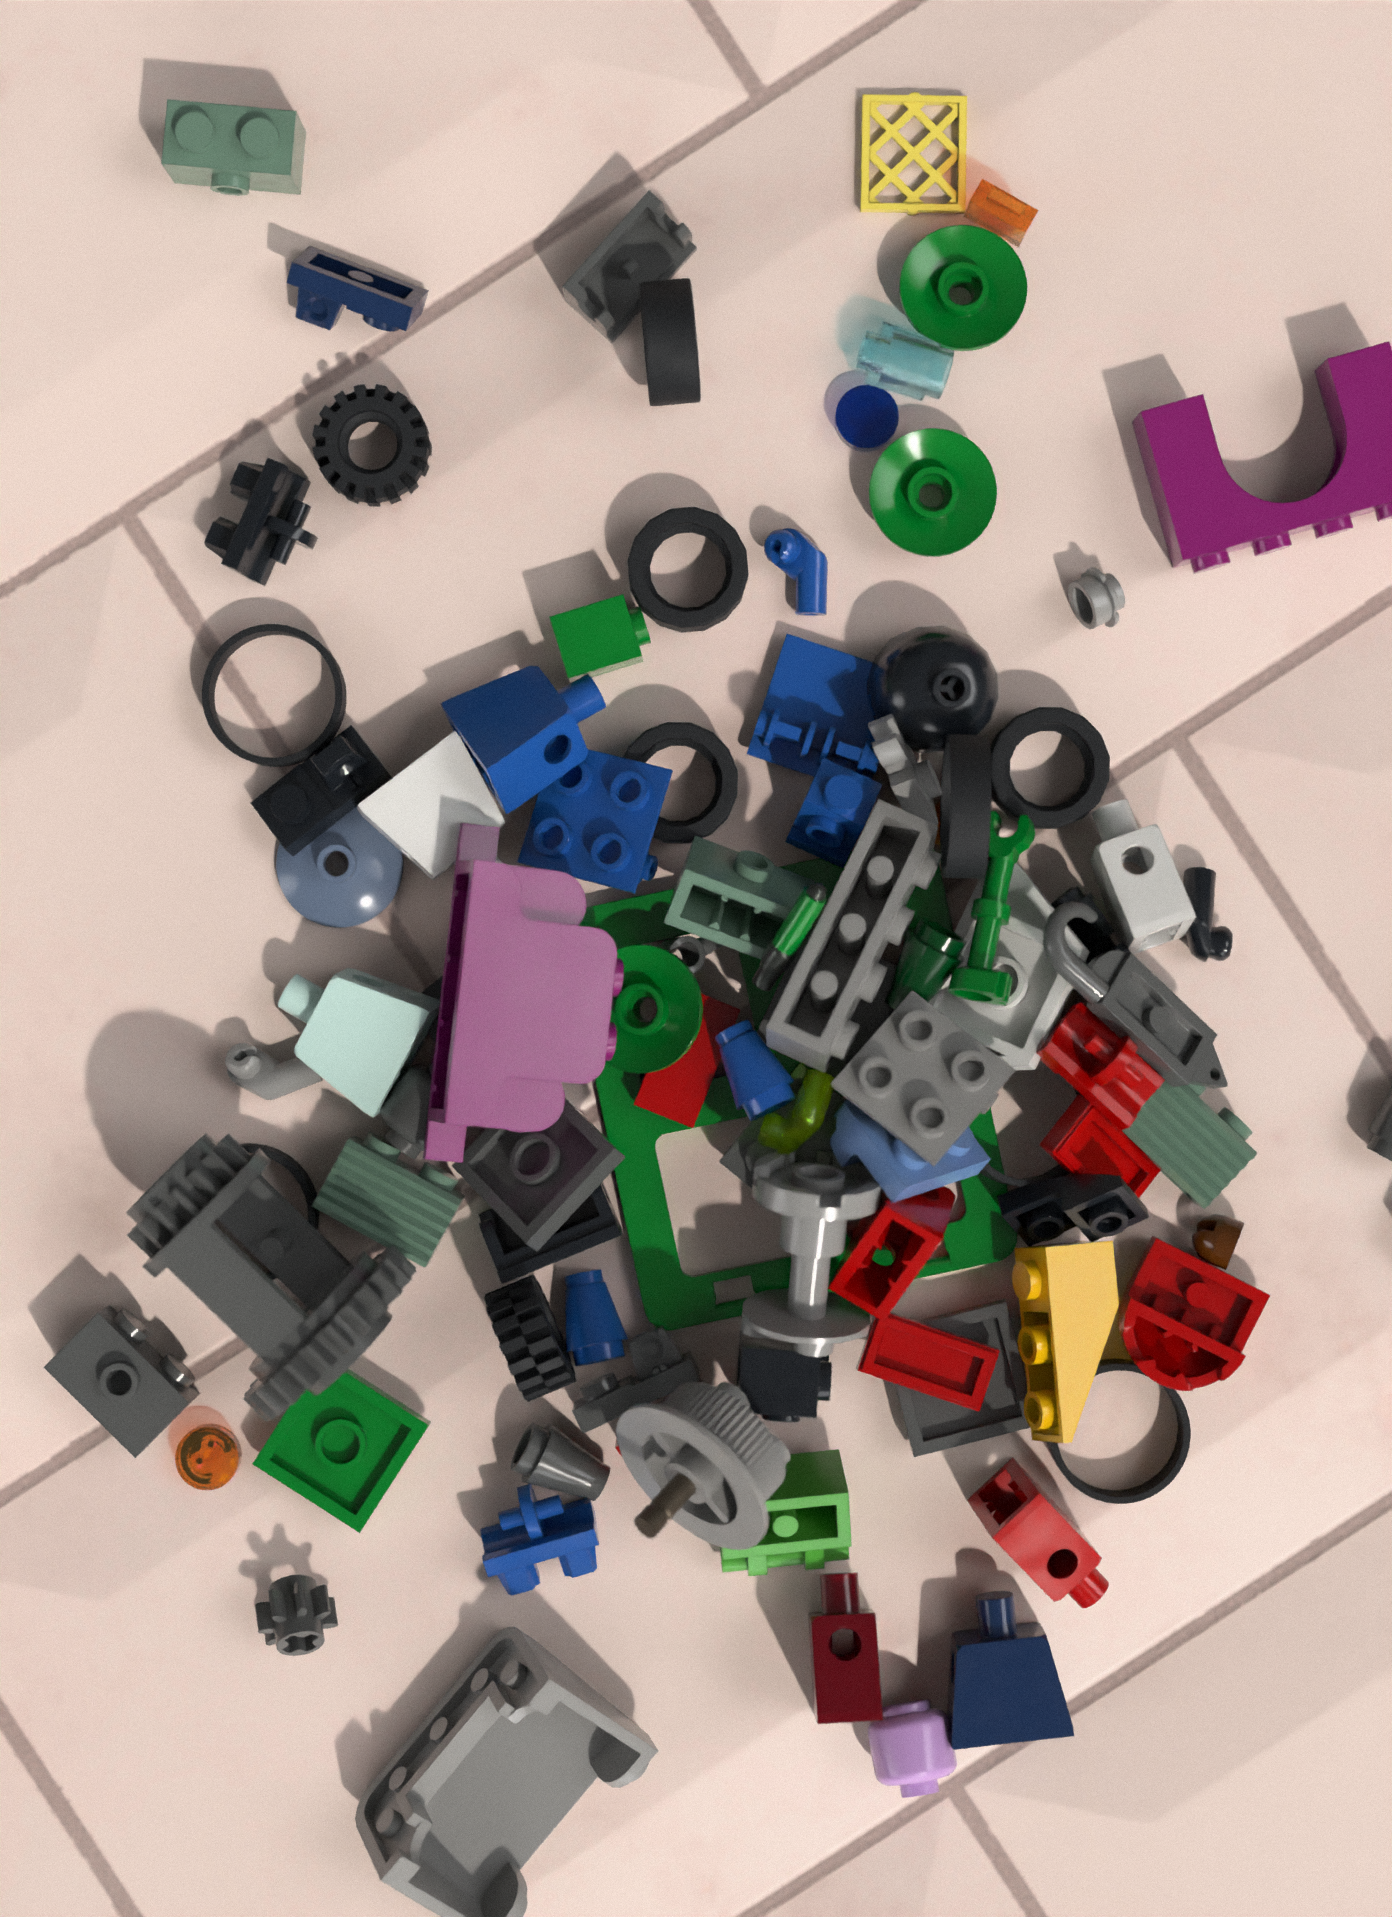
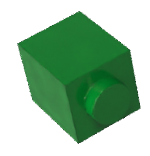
M623 594L549 617L570 683L586 674H589L592 678L643 662V657L639 646L651 643L641 607L628 609Z

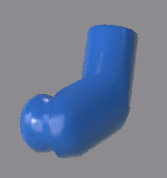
M795 529L774 530L765 539L764 553L770 562L774 563L796 582L795 614L804 616L826 615L828 576L826 555L806 536Z

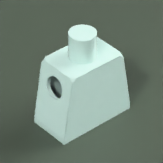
M346 968L333 975L326 989L296 974L284 989L279 999L278 1007L307 1023L295 1045V1055L364 1113L375 1117L380 1113L388 1093L405 1070L412 1065L439 1014L440 1001L357 969Z

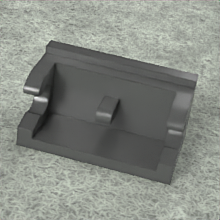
M648 191L562 286L565 302L608 341L613 343L641 312L639 284L648 281L670 280L696 252L697 247L692 243L691 231L684 223L677 225L665 213L663 203L652 192Z

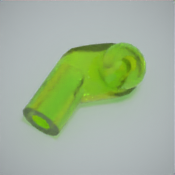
M806 1070L796 1102L788 1119L782 1118L776 1113L767 1114L764 1117L757 1137L759 1144L764 1147L777 1149L776 1154L786 1155L795 1152L822 1126L834 1091L831 1083L835 1078L821 1071Z

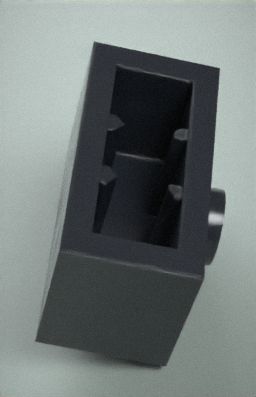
M740 1331L736 1387L747 1397L750 1403V1410L754 1414L762 1415V1419L775 1422H798L800 1417L817 1418L818 1400L830 1401L832 1362H829V1355L824 1357L801 1355L794 1350V1343L774 1338H754Z

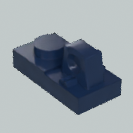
M309 246L292 261L286 282L298 287L295 317L327 330H331L337 324L346 305V309L363 315L364 322L374 328L390 332L398 331L399 329L407 331L421 316L429 290L313 246Z

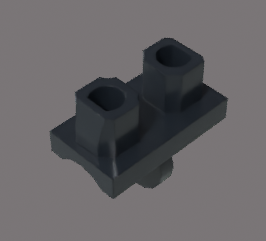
M267 458L265 465L240 462L230 482V493L248 502L239 524L223 517L213 521L204 541L205 546L223 559L222 565L251 581L266 586L275 563L279 562L286 565L295 544L313 550L317 542V536L302 529L311 509V506L303 503L311 482L289 470L288 466L270 458Z

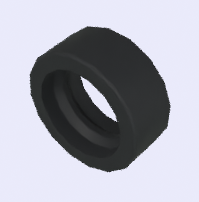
M689 278L641 282L639 284L650 406L700 402L699 358L691 281Z
M697 507L669 509L650 519L634 538L627 560L630 590L638 606L641 607L642 612L659 626L681 633L705 631L726 620L741 602L749 575L747 550L736 529L718 514ZM695 533L707 537L718 546L725 559L726 576L722 588L712 600L698 607L683 608L670 604L657 593L651 581L650 565L654 552L664 540L676 534Z
M1038 707L1016 716L995 735L990 746L991 796L994 803L1013 821L1018 822L1020 815H1028L1034 823L1035 829H1057L1083 819L1101 801L1109 782L1110 756L1102 735L1085 717L1065 708ZM1039 731H1055L1069 737L1080 749L1084 760V778L1079 790L1068 801L1056 806H1039L1025 800L1015 789L1010 777V759L1016 746L1026 736Z
M666 722L644 731L627 748L623 758L646 763L659 750L670 746H687L700 752L710 762L716 777L715 793L710 805L700 815L686 821H670L659 816L652 837L663 843L689 844L692 843L694 836L700 838L710 836L728 819L737 798L738 770L729 748L713 732L691 722Z

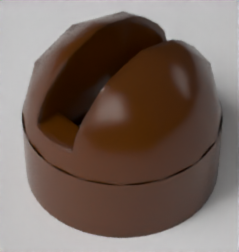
M1219 1214L1204 1217L1197 1223V1232L1192 1235V1244L1197 1255L1207 1263L1226 1270L1240 1237L1244 1222Z

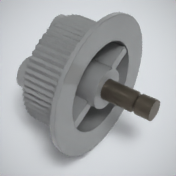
M698 1381L686 1382L679 1385L661 1405L639 1403L629 1407L621 1415L616 1429L621 1455L636 1482L652 1500L634 1519L636 1528L644 1536L654 1538L668 1523V1520L673 1519L677 1524L695 1536L723 1548L744 1550L752 1548L759 1543L765 1536L768 1528V1512L765 1502L783 1483L784 1476L786 1475L785 1466L790 1460V1452L779 1438L769 1432L764 1422L754 1415V1412L750 1410V1403L747 1397L738 1387L728 1382H721L717 1387L715 1385L711 1386L709 1383H699Z

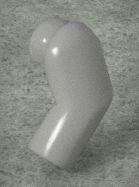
M249 1043L234 1045L227 1052L225 1058V1065L227 1066V1073L230 1079L235 1084L265 1100H274L323 1081L321 1076L298 1057L281 1063Z

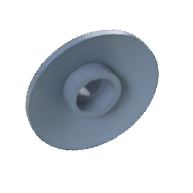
M356 806L294 856L289 854L279 844L276 858L277 877L286 899L302 916L317 924L328 927H352L375 918L394 899L403 876V853L364 819ZM336 851L343 852L349 861L347 871L340 876L331 875L326 868L328 856Z

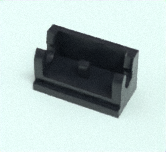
M604 1182L594 1190L538 1252L528 1246L492 1208L478 1214L481 1220L479 1226L502 1284L619 1237L623 1231Z

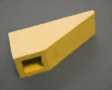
M1078 1241L1014 1248L1016 1264L1012 1271V1285L1016 1296L1019 1298L1022 1327L1018 1335V1350L1021 1359L1025 1363L1027 1382L1024 1415L1031 1428L1032 1440L1054 1443H1071L1119 1307L1113 1241Z

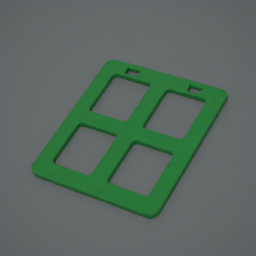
M853 851L850 852L849 857H848V859H847V861H846V864H847V862H848V860H849V858H850V856H851V854H852ZM817 858L779 867L815 880V883H821L826 890L825 897L827 901L824 905L826 906L846 864L841 868L824 859ZM938 865L926 890L915 886L906 905L907 908L915 911L908 929L915 930L920 919L926 918L953 931L940 865ZM673 889L586 907L583 920L579 924V926L595 927L606 931L613 938L617 949L692 934L664 923ZM738 951L754 1028L757 1031L783 974L777 978L770 991L759 989L754 985L752 979L759 968L761 959ZM770 1049L789 1074L799 1063ZM605 1063L603 1071L595 1080L608 1140L625 1156L614 1170L647 1319L655 1327L663 1325L666 1330H676L742 1316L743 1302L748 1297L716 1304L713 1283L750 1275L755 1293L771 1289L789 1288L792 1255L698 1275H688L682 1270L655 1144L661 1135L691 1129V1127L634 1105L642 1085L640 1073L621 1071ZM804 1065L843 1097L841 1093L831 1086L834 1078ZM727 1075L713 1078L693 1128L748 1117L744 1109H736ZM990 1108L984 1115L979 1113L969 1125V1128L973 1132L975 1139L991 1160L988 1164L1005 1175ZM980 1172L978 1175L960 1180L965 1211L961 1218L949 1221L947 1224L943 1242L948 1255L928 1259L915 1279L998 1262L1007 1258L1013 1252L1017 1243V1233L1001 1216L997 1196L1008 1192L1007 1184L989 1179ZM847 1232L844 1252L838 1256L831 1257L828 1287L851 1240ZM884 1245L881 1250L876 1248L872 1260L880 1265H891L893 1257L889 1249Z

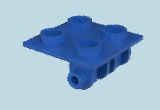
M786 634L747 755L815 777L823 758L872 779L879 765V760L872 747V742L875 739L868 727V723L874 721L873 715H875L871 706V695H867V678L873 662Z
M588 749L589 752L583 762L539 792L517 862L534 868L565 872L576 879L635 894L638 884L642 880L651 881L657 871L658 858L649 855L648 850L673 771Z

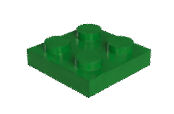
M347 1369L335 1382L317 1396H313L306 1390L293 1405L290 1404L252 1464L360 1533L431 1421L355 1372Z

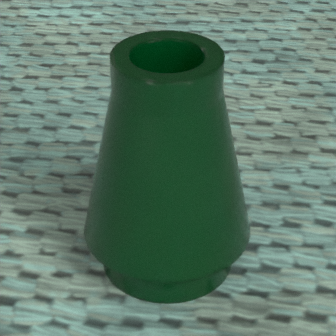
M921 918L915 930H907L891 989L884 1000L886 1004L896 1010L912 990L929 1003L951 977L952 970L958 968L965 960L961 952L967 943L966 940L937 922Z

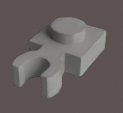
M892 714L868 723V727L875 739L872 742V747L880 764L885 768L889 776L891 788L902 809L935 825L939 824L933 798L942 795V790L930 761L927 759L918 762L911 747L905 743Z

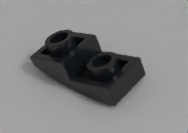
M1079 1174L1062 1176L1035 1182L997 1196L1001 1216L1028 1246H1033L1042 1241L1053 1240L1063 1232L1074 1227H1078L1090 1242H1094L1103 1237L1117 1235L1127 1227L1149 1218L1146 1206L1122 1177L1118 1175Z

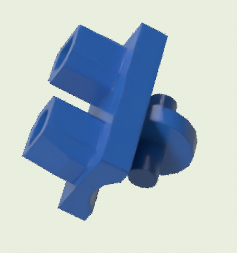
M531 1484L517 1487L520 1506L498 1512L500 1523L481 1528L484 1548L482 1561L487 1576L497 1575L505 1590L511 1596L533 1590L540 1584V1575L536 1564L559 1557L564 1575L572 1578L592 1573L597 1569L595 1546L599 1545L595 1511L591 1500L588 1498L563 1504L560 1495H555L537 1501Z

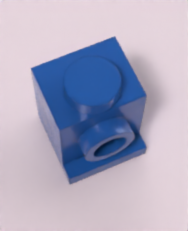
M823 758L785 842L843 868L866 824L882 784Z

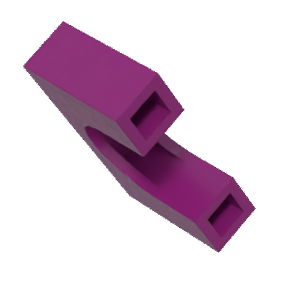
M1389 341L1328 358L1314 370L1332 433L1333 460L1329 474L1320 489L1314 495L1300 501L1289 503L1265 501L1249 494L1237 485L1227 472L1221 459L1203 394L1147 409L1137 415L1132 421V426L1173 568L1191 563L1193 574L1209 571L1231 563L1228 555L1229 552L1252 546L1255 556L1269 554L1292 546L1290 535L1311 529L1314 530L1316 539L1333 536L1353 529L1351 518L1374 511L1377 522L1392 519V349Z

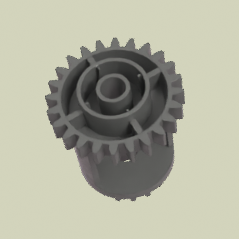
M205 1133L126 1212L137 1223L127 1236L149 1256V1259L142 1266L149 1274L155 1278L168 1268L257 1355L248 1368L257 1379L250 1385L243 1399L266 1422L268 1420L272 1421L277 1415H281L290 1404L293 1405L306 1390L313 1396L323 1392L370 1347L393 1317L387 1311L389 1309L388 1305L403 1292L402 1289L412 1280L411 1276L416 1272V1267L393 1245L390 1248L387 1247L373 1259L363 1251L348 1261L260 1175L271 1162V1159L261 1149L250 1155L230 1134H227L219 1143H216ZM217 1219L304 1303L301 1307L214 1224Z

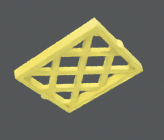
M912 92L909 95L862 94L860 212L907 213L910 216H915L918 213L965 214L967 96L920 95L917 92ZM880 105H904L907 111L891 125L877 108ZM925 105L948 106L952 111L936 126L921 109ZM870 116L885 131L871 146ZM913 117L929 131L915 147L898 132ZM957 117L958 147L943 133ZM891 138L907 154L892 169L876 154ZM935 139L951 154L936 170L920 154ZM869 160L884 175L870 191ZM912 161L929 176L914 192L898 177ZM956 162L957 192L942 177ZM892 183L906 197V200L903 203H880L875 197ZM936 183L951 200L947 204L923 203L919 198Z

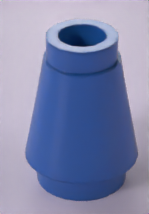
M749 1020L739 1022L715 1036V1040L720 1047V1055L736 1109H744L750 1121L765 1117L786 1106L796 1098L790 1087L794 1079L770 1048L766 1046L758 1032L754 1031Z
M591 1270L564 1277L566 1285V1352H573L575 1367L625 1357L622 1341L628 1340V1337L606 1282L603 1280L602 1270Z

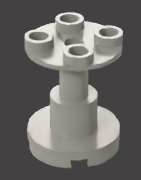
M796 1150L768 1154L759 1158L754 1163L752 1197L761 1206L782 1214L780 1247L792 1254L789 1288L766 1290L748 1297L743 1302L741 1331L745 1335L754 1338H774L794 1343V1350L801 1355L810 1357L828 1356L833 1353L834 1343H844L868 1335L870 1313L840 1295L828 1291L831 1257L838 1256L845 1250L847 1220L866 1217L879 1210L881 1207L882 1188L862 1161L842 1167L834 1152L817 1151L816 1163H795Z

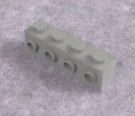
M878 799L766 1027L767 1047L823 1073L826 1072L833 1056L841 1060L845 1059L860 1026L850 1020L861 999L872 1003L885 977L887 967L878 964L888 942L897 946L901 944L915 913L914 910L906 907L915 886L926 890L940 863L942 854L933 851L938 825Z

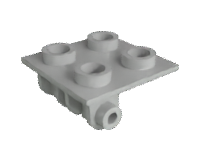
M912 990L834 1079L831 1086L932 1166H935L979 1113L984 1115L991 1108L999 1096L997 1092L1012 1076L1015 1069Z

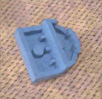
M846 1099L833 1115L836 1118V1131L833 1133L830 1143L840 1165L845 1167L862 1161L892 1203L978 1175L991 1160L975 1139L969 1127L935 1166H932L850 1100Z

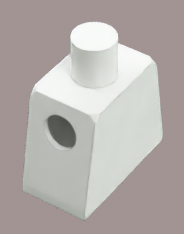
M456 731L452 732L357 805V810L363 818L432 880L453 864H456L460 823L500 828L505 824L499 808Z
M1127 799L1112 802L1093 811L1091 814L1102 843L1095 846L1090 862L1118 943L1123 941L1134 955L1184 937L1196 915L1159 826L1154 824L1139 829ZM1126 862L1135 863L1142 868L1144 874H1131L1124 869L1122 864Z

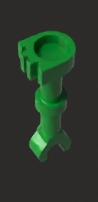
M991 811L989 862L981 898L975 899L972 906L971 918L976 920L967 966L952 970L948 992L970 1001L1006 1006L1013 978L1007 972L993 969L1001 926L1009 924L1012 910L1011 906L1006 904L1014 864L1017 863L1019 855L1027 850L1034 841L1035 827L1028 815H1020L1016 832L1009 837H1000L999 831L1002 819L996 811Z

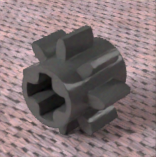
M290 1575L276 1580L270 1585L268 1590L269 1602L255 1604L258 1633L265 1635L266 1645L276 1644L277 1650L284 1655L299 1656L318 1650L325 1642L323 1629L338 1626L334 1597H329L327 1585L316 1586V1581L307 1575Z

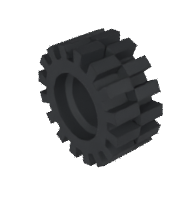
M365 384L353 386L355 391L345 395L341 391L335 395L334 399L336 402L330 408L325 405L319 413L322 420L319 426L314 425L312 434L315 439V447H312L314 458L318 462L319 470L328 483L349 501L359 504V501L365 502L369 507H381L380 502L385 501L394 504L401 501L400 496L405 492L409 491L412 494L419 487L417 481L421 475L426 476L429 469L428 457L432 456V444L428 435L430 433L416 406H413L408 398L399 391L393 393L389 391L387 386L376 384L375 389H367ZM368 422L385 424L392 429L397 439V450L393 459L386 466L375 470H368L357 466L351 460L348 452V443L352 433L359 426Z
M534 1275L485 1294L486 1309L493 1323L491 1325L494 1334L498 1337L499 1347L502 1354L505 1355L507 1366L511 1375H514L519 1391L522 1392L527 1402L576 1382L575 1371L570 1362L569 1352H566L564 1338L561 1331H559L553 1311L551 1312L548 1300Z

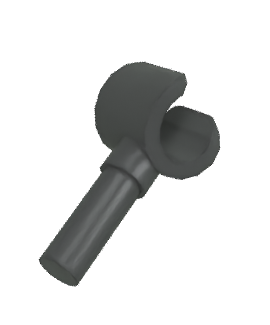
M688 935L666 940L658 945L659 948L667 951L677 948L682 955V961L689 967L692 973L701 969L706 955L724 946L702 937L696 939Z

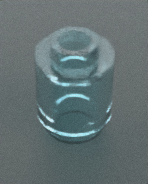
M882 321L877 333L866 330L855 367L865 370L864 384L922 401L925 396L939 400L951 370L954 350L940 347L941 343L935 342L916 331Z

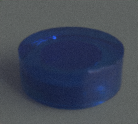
M874 385L856 386L846 392L837 405L834 418L835 429L839 438L848 447L861 452L875 451L884 447L894 436L899 422V411L893 397L884 389Z

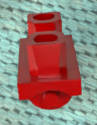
M1081 1002L1069 1009L1036 1052L1041 1057L1040 1060L1055 1074L1059 1073L1120 1130L1127 1129L1132 1125L1142 1106L1165 1081L1164 1078L1136 1054L1138 1049L1137 1043L1129 1036L1119 1038Z

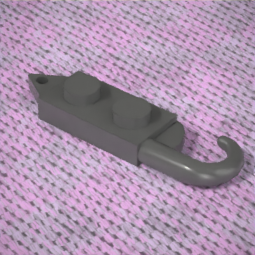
M1069 902L1059 905L1049 915L1044 926L1043 946L1045 954L1054 970L1088 1001L1086 1007L1119 1038L1129 1036L1137 1043L1138 1049L1136 1053L1172 1087L1189 1084L1215 1089L1227 1087L1228 1082L1213 1045L1217 1034L1132 953L1127 954L1121 950L1103 952L1093 958L1087 965L1068 947L1065 940V928L1067 923L1073 918H1082L1089 923H1093L1097 920L1098 915L1096 911L1083 903Z

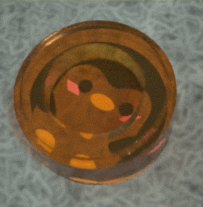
M213 1423L202 1424L190 1430L179 1442L175 1453V1464L179 1475L188 1485L199 1490H214L227 1484L237 1473L242 1460V1450L237 1437L228 1428Z

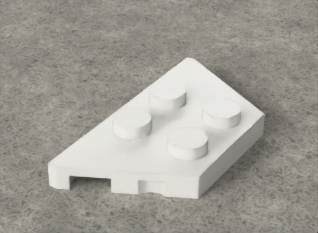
M1015 863L1006 902L1012 908L1009 924L1001 926L993 969L1007 972L1013 978L1008 1003L1006 1006L970 1001L954 996L948 992L950 977L930 1000L929 1004L1017 1071L1036 1069L1041 1058L1036 1052L1054 1030L1073 987L1054 970L1046 957L1043 946L1044 926L1049 915L1055 909L1021 866ZM985 876L983 879L979 878L955 930V933L967 942L961 952L965 960L959 967L967 966L976 920L971 918V911L974 900L981 898ZM1066 925L1065 940L1068 947L1085 962L1090 952L1071 928Z

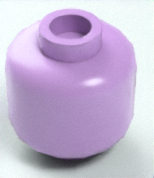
M930 1699L883 1706V1721H873L868 1727V1738L876 1779L886 1786H900L902 1798L939 1792L937 1779L950 1775L957 1767L956 1753L951 1746L950 1720L948 1715L942 1710L931 1709Z

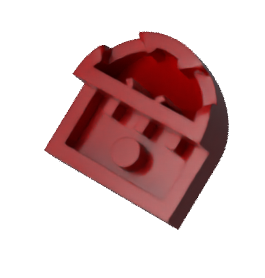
M1152 1235L1122 1295L1118 1310L1119 1333L1132 1361L1151 1380L1170 1389L1193 1391L1194 1388L1204 1387L1218 1380L1224 1381L1238 1369L1246 1357L1242 1351L1270 1295Z

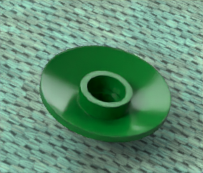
M953 225L928 234L914 246L907 256L901 271L899 295L908 321L921 336L931 343L946 349L973 351L998 342L1014 328L1026 303L1027 278L1017 253L1000 236L976 226ZM956 287L965 288L971 294L972 300L964 305L957 304L951 300L949 291Z
M920 429L895 440L879 457L869 483L870 509L881 532L902 550L924 557L947 556L971 545L988 526L994 513L997 499L995 475L985 454L968 438L946 429ZM927 485L936 486L942 492V503L936 507L925 506L920 501L919 491Z
M631 945L617 949V958H621L623 961L624 978L619 995L612 998L610 1022H614L616 1025L617 1042L612 1059L605 1063L629 1073H652L663 1070L681 1059L693 1045L698 1035L703 1015L700 987L689 967L680 958L665 949L650 945ZM647 998L653 999L657 1006L656 1016L649 1022L645 1021L640 1014V1006Z

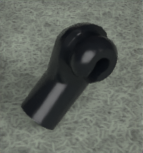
M1192 867L1184 871L1183 880L1184 888L1196 915L1186 932L1189 950L1193 956L1203 962H1206L1208 958L1224 961L1230 956L1233 935L1230 929L1225 926L1212 927L1216 872L1209 868Z

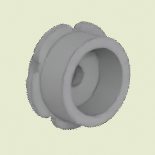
M1089 568L1087 572L1081 575L1080 579L1070 583L1068 588L1069 601L1073 612L1084 627L1094 629L1105 624L1110 628L1118 623L1119 614L1116 611L1124 607L1125 596L1120 583L1112 574H1103L1097 568Z

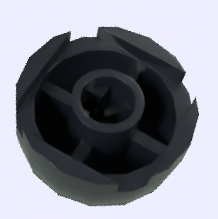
M945 626L916 627L891 638L874 658L867 678V695H871V706L875 713L873 718L877 720L892 714L905 743L915 752H944L947 734L978 735L990 722L998 700L997 672L987 651L971 636Z

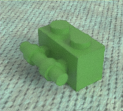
M839 1449L790 1454V1460L785 1466L786 1475L784 1476L783 1483L765 1502L768 1512V1528L765 1536L757 1545L749 1549L733 1550L720 1547L722 1573L747 1570L748 1576L768 1575L767 1568L804 1564L806 1571L824 1569L825 1562L849 1560L848 1547H852L849 1492Z

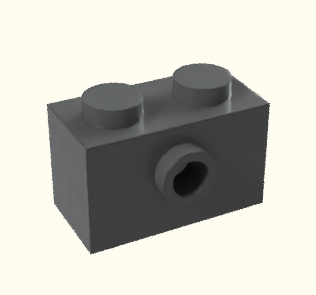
M109 1305L99 1311L44 1368L136 1458L200 1393L191 1385L195 1381V1377L183 1362L170 1353H167L163 1358L145 1340L150 1333L135 1315L124 1308L117 1312Z

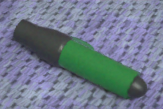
M821 883L804 887L776 936L767 945L759 968L752 979L754 985L759 989L770 991L777 978L787 970L796 957V951L827 901L825 897L826 890Z

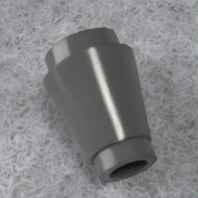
M531 1423L521 1437L511 1462V1470L522 1474V1482L579 1497H586L592 1501H595L600 1496L610 1474L609 1465L600 1462L597 1457L552 1424H548L543 1428L535 1423Z

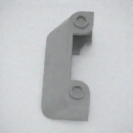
M507 1627L499 1631L488 1642L368 1786L357 1806L355 1816L356 1827L380 1880L441 1917H523L528 1904V1889L520 1869L597 1777L612 1788H621L643 1775L658 1749L644 1730L536 1640L516 1627Z

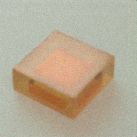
M982 179L969 201L964 217L1019 247L1029 231L1038 210Z

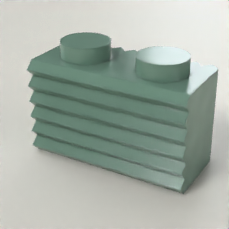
M1164 1081L1160 1088L1142 1106L1132 1125L1121 1131L1192 1202L1205 1209L1229 1185L1230 1181L1237 1177L1238 1173L1246 1167L1248 1162L1255 1158L1257 1152L1246 1142L1253 1132L1226 1107H1223L1216 1114L1203 1102L1199 1096L1206 1090V1087L1193 1084L1172 1087L1167 1081Z
M368 1132L365 1140L352 1136L345 1143L312 1207L385 1247L390 1248L393 1245L406 1258L425 1268L431 1261L465 1198L464 1194L454 1190L459 1180L430 1163L425 1162L419 1171L417 1168L399 1160L398 1157L401 1151L377 1134Z

